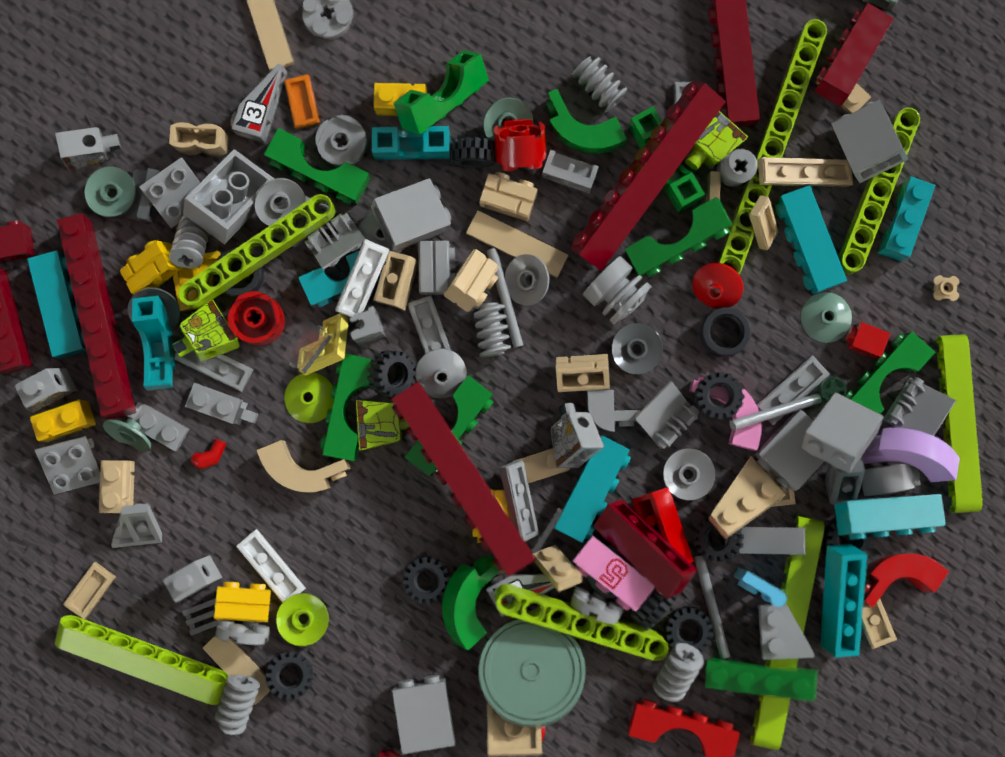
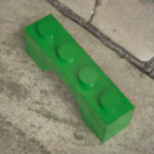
M463 50L446 63L444 82L434 95L430 96L428 93L411 89L396 100L393 104L402 129L422 134L435 122L443 119L453 108L461 105L472 93L479 91L480 87L489 81L481 54Z
M654 106L631 118L628 128L640 148L646 145L652 131L662 123V120ZM680 163L663 187L678 213L698 203L705 195L693 173L688 171L682 163Z
M280 128L277 129L264 154L270 161L269 165L274 169L282 172L285 168L292 172L291 176L296 180L305 183L307 179L315 183L313 187L324 194H327L328 191L337 194L336 199L346 205H350L351 202L358 205L371 180L369 173L348 162L331 171H320L312 168L306 163L302 140Z
M715 197L693 210L691 230L681 241L675 244L664 245L652 237L646 236L625 248V251L638 275H647L650 278L661 272L660 267L669 262L670 265H673L684 259L682 254L692 249L694 253L706 247L705 241L712 237L718 240L729 234L728 228L734 225L719 198Z
M912 331L904 335L902 333L897 335L890 343L893 348L887 354L883 352L882 357L877 358L873 362L876 367L870 373L866 371L857 380L859 386L853 392L851 390L847 391L843 396L881 414L884 408L880 401L879 391L883 379L894 370H904L910 373L917 372L935 353L932 348Z
M345 354L344 359L338 361L336 374H340L338 384L333 385L331 399H334L333 408L328 409L326 415V424H329L328 432L323 434L320 449H323V455L350 461H356L359 437L347 421L346 407L354 393L360 389L370 387L372 383L367 379V376H370V372H367V369L372 366L370 358Z
M469 375L452 395L458 407V419L451 431L460 444L462 442L459 439L465 432L470 434L478 424L475 420L480 412L485 414L494 403L491 400L493 394ZM418 440L405 458L425 474L431 476L438 471V468L434 462L429 464L421 453L424 447Z
M710 658L707 660L705 688L814 702L817 694L818 670L796 667H765L742 663L738 660Z

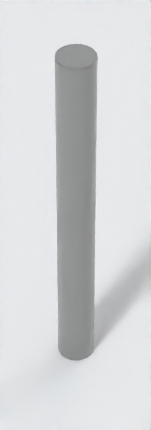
M497 249L487 250L488 258L497 263L499 267L495 273L498 277L495 283L501 304L505 305L503 312L507 317L505 319L513 347L524 346Z
M813 394L731 420L730 427L732 430H737L821 403V397L819 394Z
M704 555L695 556L694 560L710 622L713 625V633L720 659L728 658L730 653Z

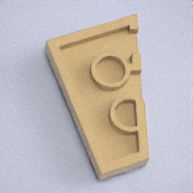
M751 456L710 515L709 520L726 539L782 500L785 494Z

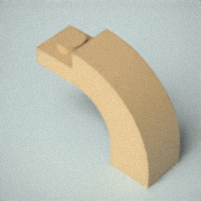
M278 441L256 450L267 473L276 482L294 491L319 492L330 489L328 478L331 477L332 482L347 476L345 471L351 469L348 460L343 459L319 470H305L293 461L285 441Z

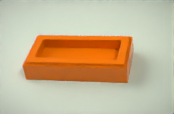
M309 74L285 79L284 82L295 129L320 124Z

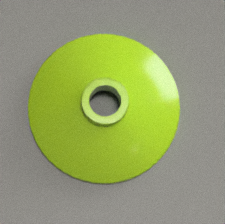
M317 373L296 376L288 384L284 396L285 405L290 415L304 423H316L326 418L328 409H332L334 399H331L332 384L324 376ZM312 393V401L306 402L304 400L305 394Z
M299 593L287 598L281 604L276 618L277 628L281 636L287 642L297 646H308L317 642L325 634L329 622L328 611L324 603L316 596L307 593ZM301 614L308 616L309 620L307 623L300 622L299 617Z

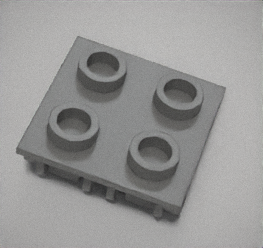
M181 157L139 187L170 228L178 224L179 219L184 215L185 198L201 182Z
M347 213L344 215L339 214L331 220V223L337 230L336 232L329 223H326L332 231V235L328 236L323 227H320L326 239L323 238L318 230L307 236L308 240L305 243L323 270L337 264L341 257L348 252L357 250L361 243L364 242V236Z
M914 377V379L909 378L886 413L883 421L896 428L912 429L934 436L956 400L924 385V381L918 377Z
M670 381L634 418L660 449H665L667 446L670 447L678 438L677 435H682L679 431L681 428L684 431L687 430L684 424L689 426L694 420L698 419L697 415L700 411L695 406H691L672 381Z
M86 436L35 449L54 495L100 482V470L91 448H94L92 438L87 439Z

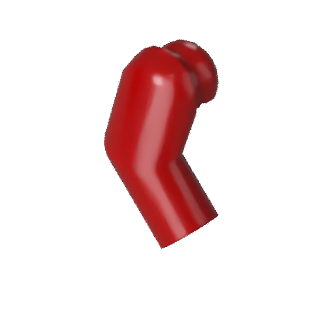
M215 438L210 451L200 454L198 452L194 453L191 457V463L197 469H205L216 465L227 443Z

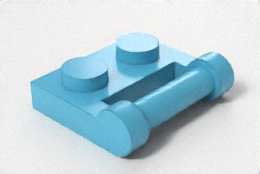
M738 567L734 574V577L739 579L737 585L755 595L758 591L761 592L762 599L774 606L781 607L786 603V595L782 591Z

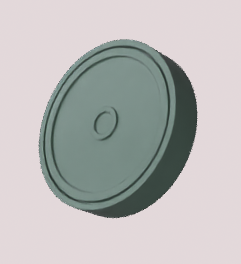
M521 619L512 621L497 630L483 649L479 664L481 689L489 706L505 721L526 728H539L551 725L564 718L574 708L581 695L585 680V663L581 649L570 634Z

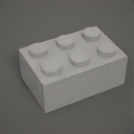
M234 149L185 198L183 214L225 245L255 213L254 201L258 190L274 178Z

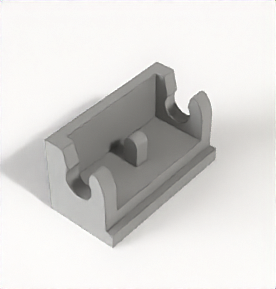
M550 150L542 172V178L590 194L599 166H593Z
M373 306L369 307L368 311L355 314L350 318L351 322L361 319L356 323V327L360 329L351 332L352 339L357 344L385 337L379 313Z

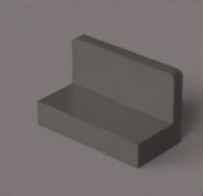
M148 168V171L134 170L132 179L136 187V197L129 210L123 214L125 218L153 224L156 208L139 186L158 174L159 170Z

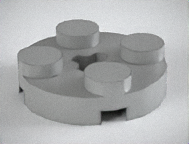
M304 0L303 20L312 34L324 39H335L347 32L353 19V9L349 0ZM325 8L335 11L332 13L331 19H327L326 16L321 17Z
M339 115L336 118L324 121L320 125L316 133V145L320 155L328 164L340 167L345 162L354 165L363 157L366 151V133L357 120L349 116ZM343 135L346 136L347 145L338 147L335 139H341Z
M575 587L570 602L571 606L588 616L590 612L597 615V620L610 624H617L624 610L618 603L607 601L608 597L596 591L590 594V592L580 587Z
M219 619L215 637L220 640L228 641L229 636H231L232 639L237 640V643L257 645L268 642L269 626L258 625V622L243 621L242 624H235L234 620Z

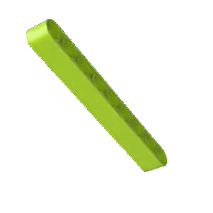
M796 516L794 521L797 523L796 528H805V554H790V557H787L784 570L786 578L785 582H782L780 591L786 595L785 604L790 609L802 633H804L824 533V522ZM798 658L766 659L765 667L797 668ZM759 695L758 701L761 702L754 718L753 727H755L754 736H751L750 739L751 745L778 751L782 743L790 698Z

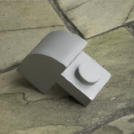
M614 390L587 391V412L591 414L595 426L599 429L614 432L615 422H619V427L634 426L636 421L634 417L640 410L614 411Z
M903 462L865 469L862 479L864 496L915 488V486L921 485L919 470L917 467Z

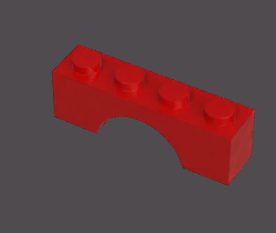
M642 698V702L635 700L627 729L629 736L655 743L666 731L683 728L695 733L699 737L702 751L706 757H734L740 733L736 728H733V723L718 719V723L708 721V716L693 712L692 716L682 714L683 709L668 705L667 709L657 707L656 701Z

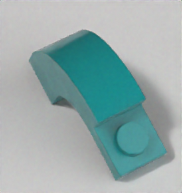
M159 296L133 298L132 323L140 334L144 351V387L147 391L172 388L173 369H176L175 359H173V335L166 309Z

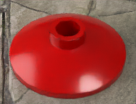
M709 263L702 266L695 273L692 282L696 297L705 305L715 309L734 306L739 302L744 291L743 281L738 272L722 263Z

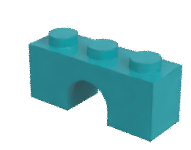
M430 126L422 134L400 131L398 127H372V154L374 159H450L449 126Z
M912 176L902 183L894 205L897 207V211L891 225L885 231L878 251L879 254L901 262L911 256L935 188L934 184Z
M359 251L346 256L350 266V273ZM322 267L298 277L311 306L317 303L318 307L333 302L332 296L339 293L342 294L348 277L343 280H334L328 276L326 270H323Z

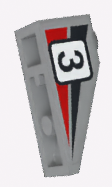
M277 64L239 104L237 112H234L231 117L232 130L236 135L266 143L287 74L283 65Z
M543 573L513 574L510 577L508 575L504 577L503 574H499L489 581L491 585L486 589L498 609L494 593L497 587L502 584H511L539 594L551 590L554 586ZM505 595L502 597L501 602L510 603L514 596Z

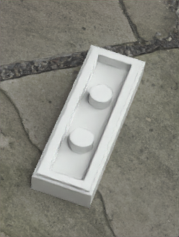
M364 239L335 308L336 312L352 317L364 311L388 255L389 248Z
M257 529L236 546L282 603L287 598L299 594L306 589Z

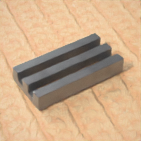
M216 598L182 611L183 615L186 616L190 635L218 625L219 619L197 628L194 624L214 616L215 610L195 618L191 616L193 612L216 604Z

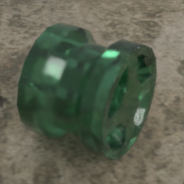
M838 377L824 379L817 387V394L820 395L821 401L825 403L829 402L831 395L833 396L835 392L844 397L847 393L846 384Z

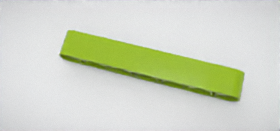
M909 107L902 109L891 120V124L906 155L920 123L919 113ZM900 118L907 119L909 127L902 125ZM904 162L892 167L891 174L882 172L868 179L838 256L844 274L850 275L863 268ZM873 187L881 189L882 197L874 194ZM864 210H869L872 212V221L866 219V217L864 216ZM855 233H860L864 237V244H859L855 240ZM846 256H850L855 260L854 268L846 264Z
M318 194L313 196L185 282L179 288V299L191 308L204 306L207 302L216 298L329 222L335 215L333 203L326 195ZM319 204H328V210L325 213H316V208ZM298 218L307 219V223L303 228L295 227V222ZM278 232H284V240L280 243H275L273 241L274 235ZM257 246H262L264 248L263 254L260 257H253V249ZM240 260L242 262L241 269L237 272H231V264L234 261ZM214 275H219V284L210 287V278ZM193 289H197V299L189 301L188 293Z
M965 334L938 336L936 344H939L937 361L938 369H941V378H939L940 392L956 400L944 419L946 429H943L944 442L960 458L956 480L948 481L949 497L952 498L950 510L952 513L980 512L983 504L969 340Z
M502 584L495 590L494 598L497 607L505 615L654 661L662 660L668 654V644L662 635L654 629L647 631L638 624L619 619L617 624L597 620V615L589 612L587 616L576 610L568 602L511 584ZM505 595L514 596L510 603L501 602L502 597ZM530 603L538 604L537 609L534 611H527L526 607ZM554 611H563L561 617L557 619L551 618ZM579 619H587L583 626H576V622ZM611 626V629L608 633H600L603 627ZM635 634L633 640L624 641L627 635ZM659 641L656 648L649 649L652 642Z
M68 615L60 619L55 645L61 650L207 704L218 705L221 702V695L224 694V687L227 685V678L229 677L225 671L77 616Z

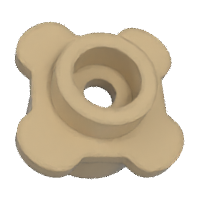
M938 275L933 279L935 284L933 297L935 300L949 299L950 301H955L958 299L957 285L959 284V279L956 276L943 278L941 275Z

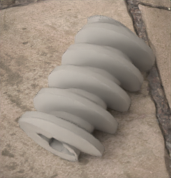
M588 57L577 66L572 76L574 78L580 77L578 83L586 85L585 91L587 93L593 92V100L600 99L598 103L600 108L607 106L606 113L622 100L627 88L617 89L621 81L611 82L614 73L604 74L608 66H597L601 60L600 57L594 60Z
M737 149L718 162L716 172L721 173L720 181L724 185L730 187L738 186L755 175L757 160L750 151ZM736 165L739 167L737 172L734 170Z
M185 215L181 216L176 228L169 261L181 268L195 269L200 267L203 262L209 233Z
M498 303L481 304L480 307L475 305L473 308L480 310L474 313V318L481 319L475 324V327L483 329L476 335L477 338L484 339V341L478 344V347L486 350L480 353L479 356L484 358L504 355V351L510 349L511 345L503 344V341L508 339L509 335L502 334L501 331L508 328V325L500 324V321L507 317L504 314H499L498 311L505 308V305Z
M676 644L675 649L670 652L665 665L662 666L661 672L653 683L654 691L668 701L677 702L682 700L703 666L701 653L689 644Z
M236 674L230 675L227 678L224 694L221 695V702L218 704V711L215 713V719L219 723V728L224 733L239 735L245 731L246 723L249 720V715L252 712V706L255 703V697L260 687L256 679Z

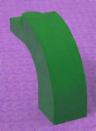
M558 89L548 92V102L545 105L550 116H556L549 120V127L563 144L573 150L587 154L607 153L626 144L627 138L616 117L598 125L579 123L569 114Z
M488 555L479 558L472 568L462 564L450 578L444 592L442 614L445 627L454 643L467 651L486 634V631L477 619L475 602L483 586L499 573L493 562L496 558Z

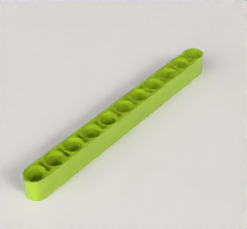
M810 20L799 34L755 157L757 160V170L758 159L762 157L782 158L826 37L827 28L821 20ZM807 31L815 32L818 38H811ZM799 54L807 55L809 62L802 61ZM791 77L799 78L801 85L793 84ZM782 100L790 101L793 108L788 109L784 107ZM774 123L782 124L785 131H776ZM765 147H773L776 150V155L771 156L767 154ZM757 170L755 175L746 181L732 220L734 226L729 229L730 233L727 234L717 262L731 264L738 274L742 271L755 234L752 222L750 227H744L740 223L741 216H746L750 219L749 214L756 204L749 200L748 193H755L758 197H768L772 185H759ZM731 240H739L743 246L742 250H734L731 246Z

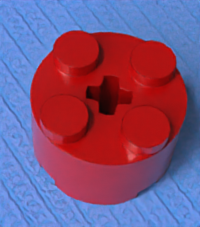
M514 119L503 122L504 127L498 129V125L494 127L495 156L497 163L501 164L502 170L513 171L517 167H528L530 169L542 167V161L546 159L545 125L539 122V126L532 124L531 119Z
M251 291L237 297L228 312V324L231 331L242 341L255 346H264L274 342L281 336L285 326V315L282 307L270 296L257 291ZM256 314L261 316L258 324L252 322V320L256 319Z

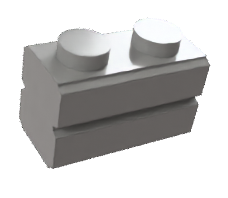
M419 241L420 295H444L455 277V273L450 271V263H455V248H450L449 241Z

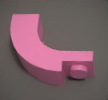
M699 377L698 381H692L689 392L695 393L698 383L704 378ZM715 386L711 389L709 397L726 404L729 400V393L726 388ZM745 389L742 390L743 394H745V399L742 400L743 406L739 408L738 413L732 416V420L759 412L753 398ZM761 422L732 430L728 444L752 451L758 450L761 437Z

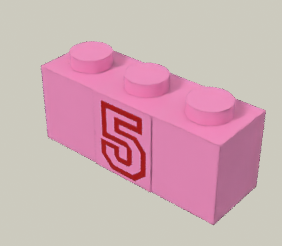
M593 535L573 559V562L577 564L575 568L584 577L587 578L590 574L597 580L595 585L606 594L609 591L618 597L616 602L627 611L630 608L637 611L655 588L635 568Z

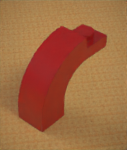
M909 553L881 557L866 567L865 578L869 581L865 582L863 608H874L887 587L898 578L910 581L922 592H936L949 571L935 560L924 555Z

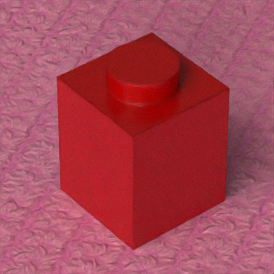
M860 322L855 324L854 327L851 326L845 338L846 341H849L846 348L877 359L882 357L891 333Z

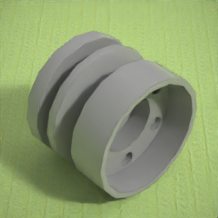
M621 256L614 260L583 293V296L593 306L600 304L604 300L608 303L602 312L604 316L612 309L616 311L609 320L613 325L627 318L645 300V296L652 287L647 282L638 290L635 286L643 277L638 275L629 281L626 277L631 272L632 267Z

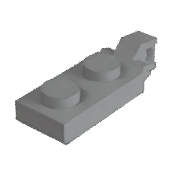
M197 383L193 384L185 405L187 408L238 425L241 424L242 419L255 423L258 417V413L246 410L248 403L243 402V400Z
M138 402L135 406L137 413L128 415V420L138 423L141 426L140 431L177 451L190 429L147 404Z

